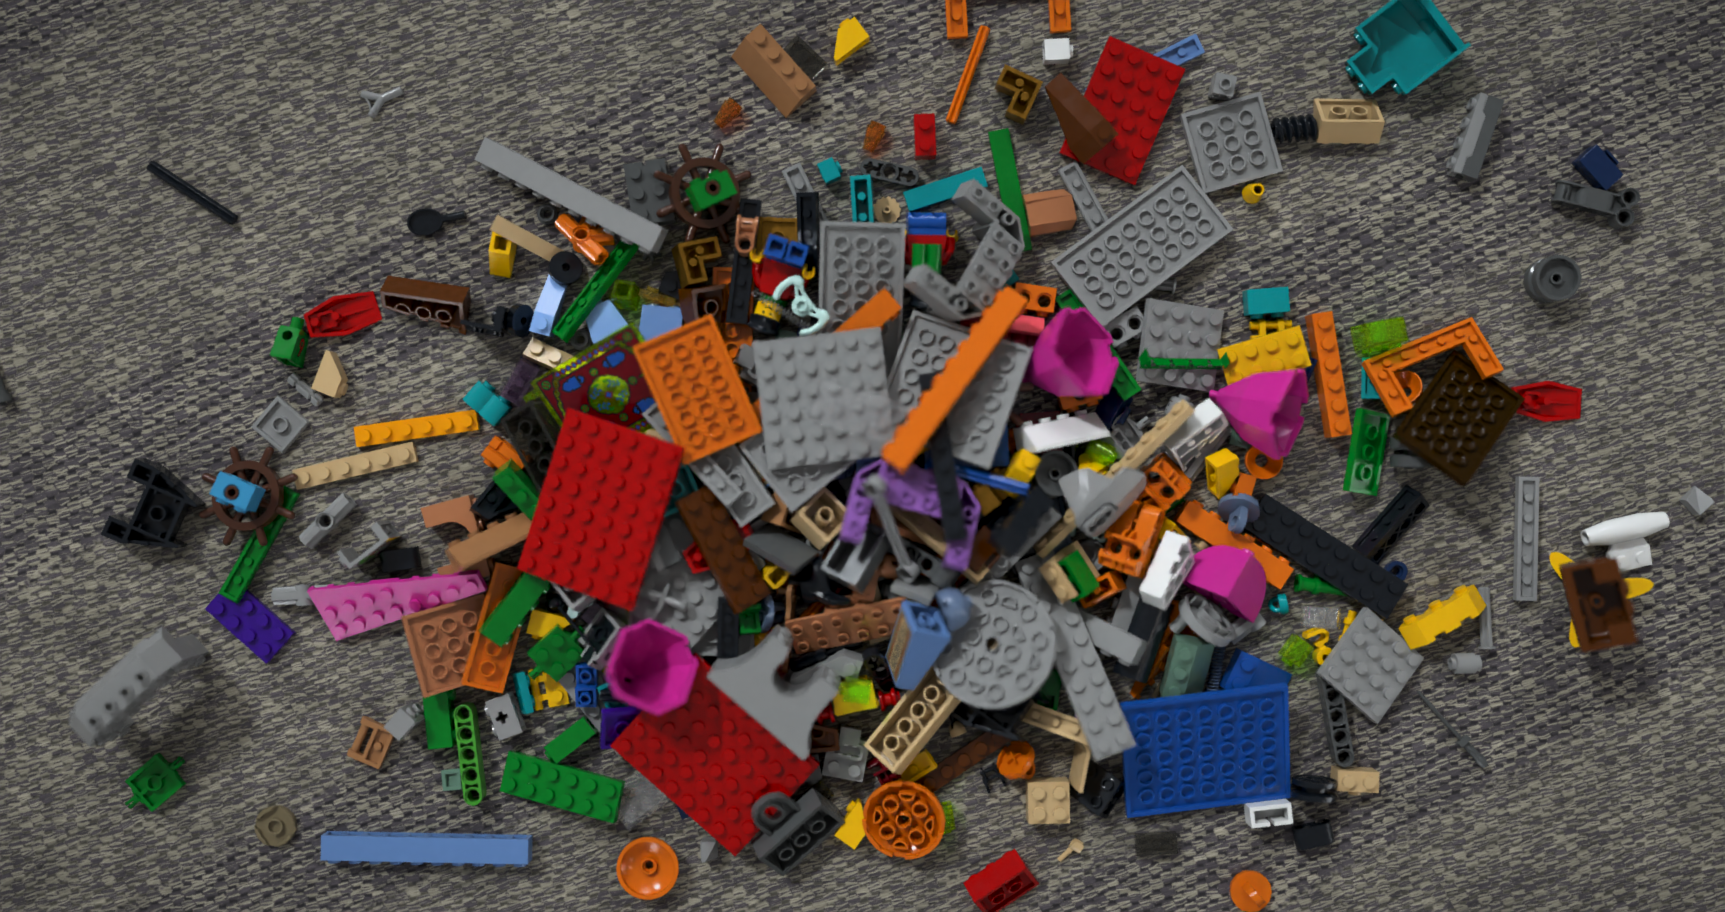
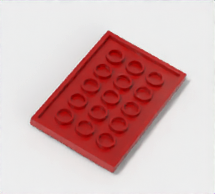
M1109 36L1083 96L1105 117L1118 135L1086 161L1084 165L1134 186L1185 69ZM1065 137L1059 154L1080 162L1069 149Z

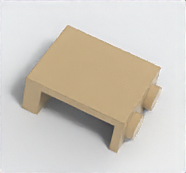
M1077 540L1063 547L1038 568L1061 604L1076 597L1078 593L1057 561L1078 550L1094 577L1100 576Z

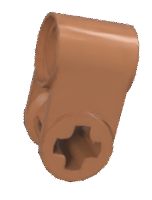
M741 215L737 216L735 247L738 254L742 257H749L750 252L755 248L759 229V217L753 219L744 218ZM747 241L751 244L747 250L740 249L742 242Z

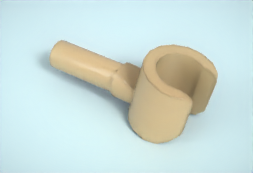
M1076 838L1073 839L1067 850L1057 859L1061 862L1072 851L1080 854L1084 848L1083 842Z

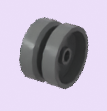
M1554 255L1536 260L1529 265L1524 273L1523 283L1525 291L1532 299L1540 303H1551L1573 296L1581 285L1582 275L1580 267L1573 259L1564 255Z
M1390 438V448L1392 450H1403V454H1393L1390 456V467H1404V469L1434 467L1395 438Z
M1053 450L1037 456L1041 460L1033 477L1027 483L1029 484V490L1031 491L1037 485L1050 499L1064 495L1059 479L1078 470L1076 462L1063 451Z

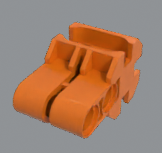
M1163 451L1148 466H1144L1140 470L1146 477V488L1136 500L1143 502L1144 505L1150 504L1166 511L1175 500H1179L1189 491L1192 481ZM1152 471L1157 472L1160 477L1152 479L1149 473ZM1171 487L1174 493L1167 494L1163 491V488Z
M1135 500L1106 530L1104 538L1107 539L1105 548H1100L1098 564L1145 579L1150 568L1151 557L1158 550L1157 539L1165 518V510L1150 504L1144 505L1143 502ZM1121 544V551L1116 553L1117 545ZM1140 550L1141 556L1136 560L1135 553Z

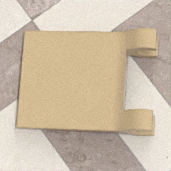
M1075 741L1069 784L1079 793H1083L1091 750L1088 745Z

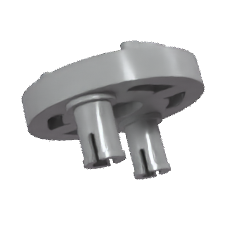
M1194 593L1186 594L1179 602L1180 614L1169 624V628L1175 634H1180L1189 625L1204 640L1219 647L1227 646L1235 637L1234 628L1222 613L1223 609L1210 599L1207 600L1206 597Z

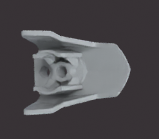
M1123 467L1112 478L1101 475L1090 468H1083L1060 478L1059 484L1069 506L1075 514V525L1089 537H1095L1110 527L1146 488V477L1139 470Z

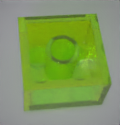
M1404 316L1350 327L1354 351L1361 350L1362 354L1381 351V348L1382 350L1402 347L1401 342L1409 341Z

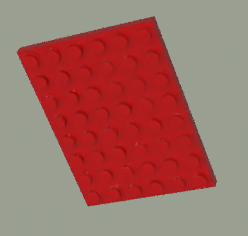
M567 408L517 569L633 611L686 447L572 408Z
M695 652L692 656L696 657L699 664L686 702L659 715L642 710L611 743L610 747L730 853L736 856L760 830L756 827L751 817V810L755 802L762 796L772 792H782L791 797L820 765V762L811 754L803 761L708 679L707 675L711 665ZM773 806L765 809V812L769 815H774L778 811Z

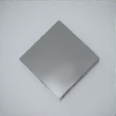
M277 395L251 427L281 453H285L310 424V421L282 397Z
M919 574L912 583H906L897 577L890 591L923 605L930 606L935 599V592L941 590V588L931 582V578Z

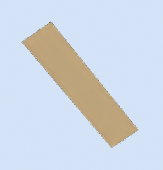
M499 215L496 216L490 228L491 231L549 262L556 253L564 251Z

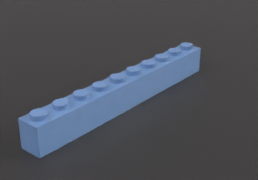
M327 831L321 835V860L328 861L330 864L340 863L341 861H348L349 864H359L361 861H369V864L373 865L381 864L382 862H390L391 865H399L403 862H410L411 865H422L423 862L431 863L433 866L443 865L444 863H452V866H462L464 863H472V866L477 867L484 866L485 864H493L494 867H503L506 864H514V867H525L532 860L533 835Z

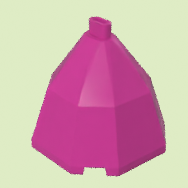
M1063 308L1040 332L1022 383L1032 382L1035 386L1056 396L1107 394L1119 366L1118 357H1113L1110 345L1114 343L1112 335L1086 308Z
M1305 369L1260 372L1223 387L1219 391L1210 390L1209 399L1214 404H1217L1241 439L1273 459L1279 460L1281 456L1287 457L1304 423L1305 417L1300 415L1302 403H1308L1309 398Z
M646 619L638 624L622 629L605 672V679L613 697L655 715L684 704L699 664L696 657L692 656L688 647L689 640L687 636L651 619Z

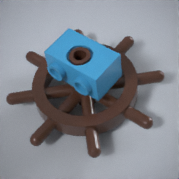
M233 446L229 449L233 462L232 465L220 471L217 477L209 473L202 475L204 481L213 484L209 493L212 495L213 506L201 511L199 516L205 519L216 514L219 520L229 527L223 539V544L226 546L232 543L237 530L255 531L259 544L266 546L268 540L264 527L272 523L278 515L288 519L295 518L293 511L282 507L284 503L283 486L296 481L298 476L292 473L280 478L271 467L267 466L274 453L272 447H267L260 462L249 460L241 461L238 449ZM255 470V473L251 481L249 482L245 471ZM264 475L269 483L260 487L258 485ZM271 491L270 501L262 498L265 493ZM258 506L266 508V511L261 516H259L257 510ZM234 507L233 509L236 510L234 517L229 513V508ZM249 511L252 521L241 522L246 512Z

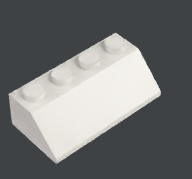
M1087 409L1075 411L1074 416H1069V413L1056 415L1057 419L1051 420V417L1038 419L1039 423L1033 424L1032 421L1023 422L1020 427L1013 428L1017 451L1024 448L1029 452H1039L1108 437L1110 432L1095 412L1087 413Z

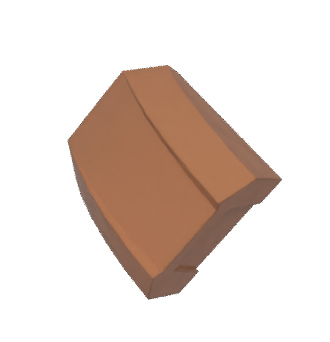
M1060 189L1022 196L1030 238L1072 230L1077 217L1073 197L1069 192Z

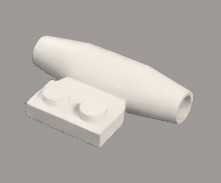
M1665 512L1636 513L1614 518L1582 530L1581 540L1585 546L1609 545L1607 552H1605L1606 557H1617L1620 572L1652 565L1650 545L1643 537L1668 528L1669 518Z

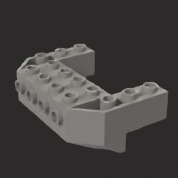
M975 179L960 184L952 198L956 205L977 221L971 232L982 241L957 286L953 287L926 264L912 267L902 284L928 305L925 311L927 314L949 322L978 317L982 315L987 306L991 308L995 302L993 298L999 290L1003 291V285L1011 277L1012 269L1021 259V253L1025 248L1020 218Z
M164 626L160 627L149 639H143L75 702L73 710L69 713V726L89 747L97 744L101 746L108 740L111 742L119 736L120 738L124 737L131 731L130 726L134 723L131 717L142 709L140 705L145 701L148 702L157 695L156 690L169 684L173 680L171 676L176 672L179 673L184 669L189 670L193 666L198 667L206 660L204 656L209 651L193 634L174 638Z

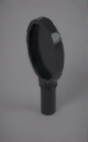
M419 209L408 217L407 227L414 234L431 235L439 231L446 222L466 219V212L459 211L442 215L434 209Z

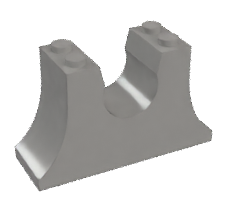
M777 624L765 639L749 652L734 658L717 659L712 664L707 678L804 761L810 753L812 744V724L821 710L839 692L841 679L835 669H829L825 665L814 672L812 677L803 684L793 685L785 682L779 676L777 666L784 662L794 637H792V632L787 627H781Z

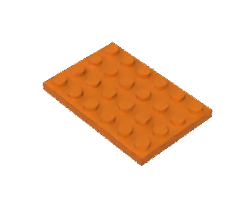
M712 314L632 347L674 444L686 447L682 459L683 465L762 432Z

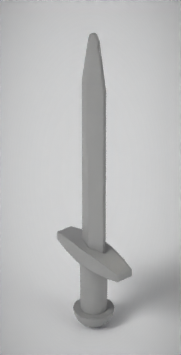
M670 584L666 585L662 593L645 586L641 588L639 596L658 602L657 614L660 613L665 604L680 609L679 612H684L688 608V603L685 600L680 601L668 596Z

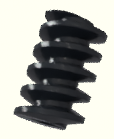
M1307 114L1305 117L1299 115L1297 118L1291 116L1289 119L1282 117L1281 120L1276 117L1271 122L1274 140L1276 141V138H1278L1280 144H1283L1285 137L1288 143L1292 142V137H1295L1296 142L1300 141L1301 136H1303L1304 141H1308L1309 135H1311L1312 140L1317 139V121L1311 114Z

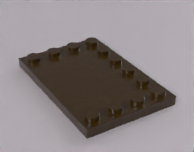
M1454 349L1392 437L1464 488L1470 482L1525 398L1493 376L1482 380L1472 361Z

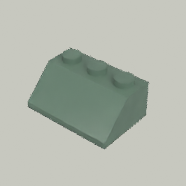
M1174 633L1159 687L1161 697L1202 693L1215 645L1200 637Z

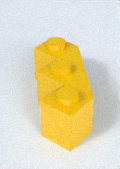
M1461 585L1454 589V593L1449 599L1431 602L1424 614L1418 616L1412 614L1403 619L1404 622L1398 629L1410 650L1432 643L1436 640L1435 637L1441 633L1447 634L1462 625L1460 622L1470 617V619L1477 617L1487 605L1475 585L1467 587Z

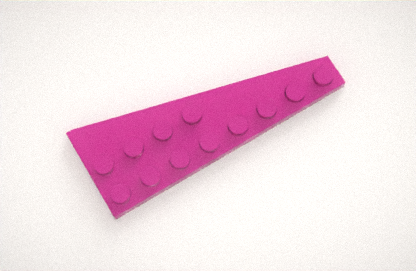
M479 570L454 572V574L449 575L433 574L429 577L413 576L408 579H400L399 577L370 580L368 583L355 584V582H349L347 585L338 586L329 584L327 587L318 588L312 586L309 587L307 593L333 637L338 641L401 620V616L448 604L484 592L488 586Z

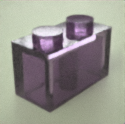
M520 356L502 387L500 396L519 406L539 372V366Z

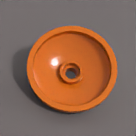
M637 838L628 843L620 853L616 866L617 877L623 889L630 895L643 900L659 898L668 893L677 880L679 873L677 855L668 843L659 838ZM651 861L653 863V867H647L646 862Z

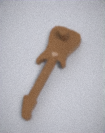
M788 584L787 587L780 586L778 589V594L786 595L785 620L795 619L797 585ZM792 645L783 662V673L789 672Z

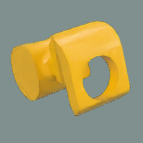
M1317 626L1304 631L1302 637L1309 639L1320 634V638L1312 642L1316 646L1312 653V658L1314 662L1322 665L1332 649L1324 645L1329 640V632Z

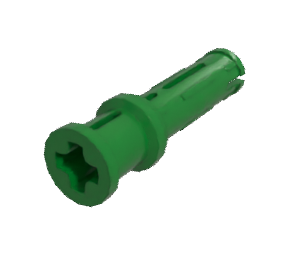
M1296 574L1293 586L1295 592L1307 591L1311 592L1312 595H1317L1321 592L1347 596L1317 576L1313 578L1303 577L1301 574Z

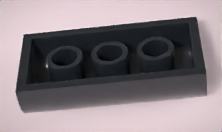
M1140 595L1127 632L1148 642V645L1138 665L1130 664L1128 667L1118 662L1119 658H1117L1113 672L1147 684L1173 613L1174 604L1170 603L1166 610L1144 603Z

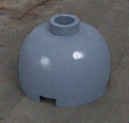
M951 587L935 592L938 607L946 619L945 623L948 629L952 632L964 626L970 619V608L973 607L969 595L964 596L961 590Z

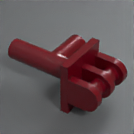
M877 757L866 762L868 769L880 765L881 770L874 773L873 776H877L881 785L893 782L895 778H901L900 774L890 771Z

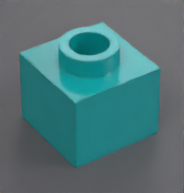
M832 157L817 164L826 186L841 179L840 173L843 170L839 162H834Z

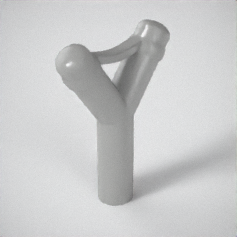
M399 86L383 94L362 90L360 95L362 98H365L369 105L370 111L368 115L371 118H375L386 101L403 95L404 92L402 87ZM368 99L376 101L373 106H371Z

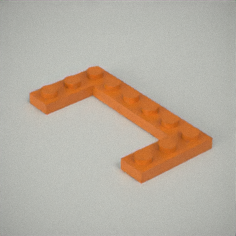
M945 0L947 39L968 38L966 0ZM1048 0L1050 34L1070 33V0Z
M1472 317L1369 358L1361 364L1392 418L1413 408L1394 372L1460 345L1463 346L1482 380L1499 374L1504 370Z

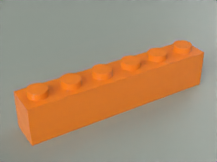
M1328 311L1307 315L1305 320L1324 437L1332 438L1351 435L1352 430L1333 313Z
M1193 499L1192 502L1190 500L1185 501L1173 519L1175 523L1201 540H1204L1210 546L1225 545L1240 550L1246 548L1255 554L1254 557L1264 568L1266 582L1276 589H1282L1294 568L1289 566L1290 561L1282 556H1279V558L1272 555L1273 550L1263 544L1261 547L1255 544L1256 539L1246 533L1243 536L1240 533L1235 534L1229 531L1228 522L1225 524L1220 521L1221 516L1213 511L1208 513L1202 509L1204 505Z

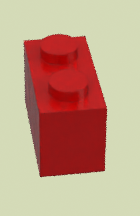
M935 113L914 114L915 160L936 159Z

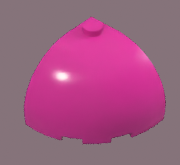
M1218 545L1203 549L1194 555L1195 564L1186 576L1183 584L1192 591L1196 590L1206 597L1207 600L1210 599L1217 605L1220 603L1230 613L1254 623L1263 604L1266 591V575L1263 566L1254 557L1255 554L1246 548L1240 550L1231 546Z

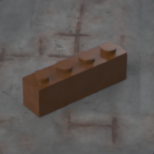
M387 276L380 289L382 307L408 316L414 314L420 320L426 322L432 320L441 323V327L447 329L453 327L459 329V333L466 335V325L460 324V319L466 321L469 319L471 305L469 287Z

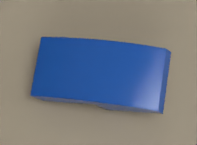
M578 662L575 665L576 707H597L598 670L588 666L586 662Z

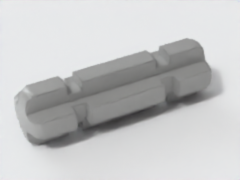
M293 373L288 377L287 382L291 386H295V389L307 400L310 399L314 406H319L323 402L324 397L320 393H315L316 390L311 389L312 386L305 380H301L297 373Z

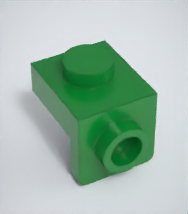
M753 604L739 613V636L761 633L759 619L761 604Z

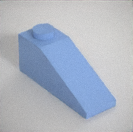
M548 275L534 310L529 329L530 332L554 338L555 334L551 331L559 321L568 285H560Z

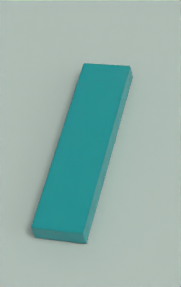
M982 166L904 191L903 195L909 212L952 199L960 184L975 179L984 188H987L988 185Z

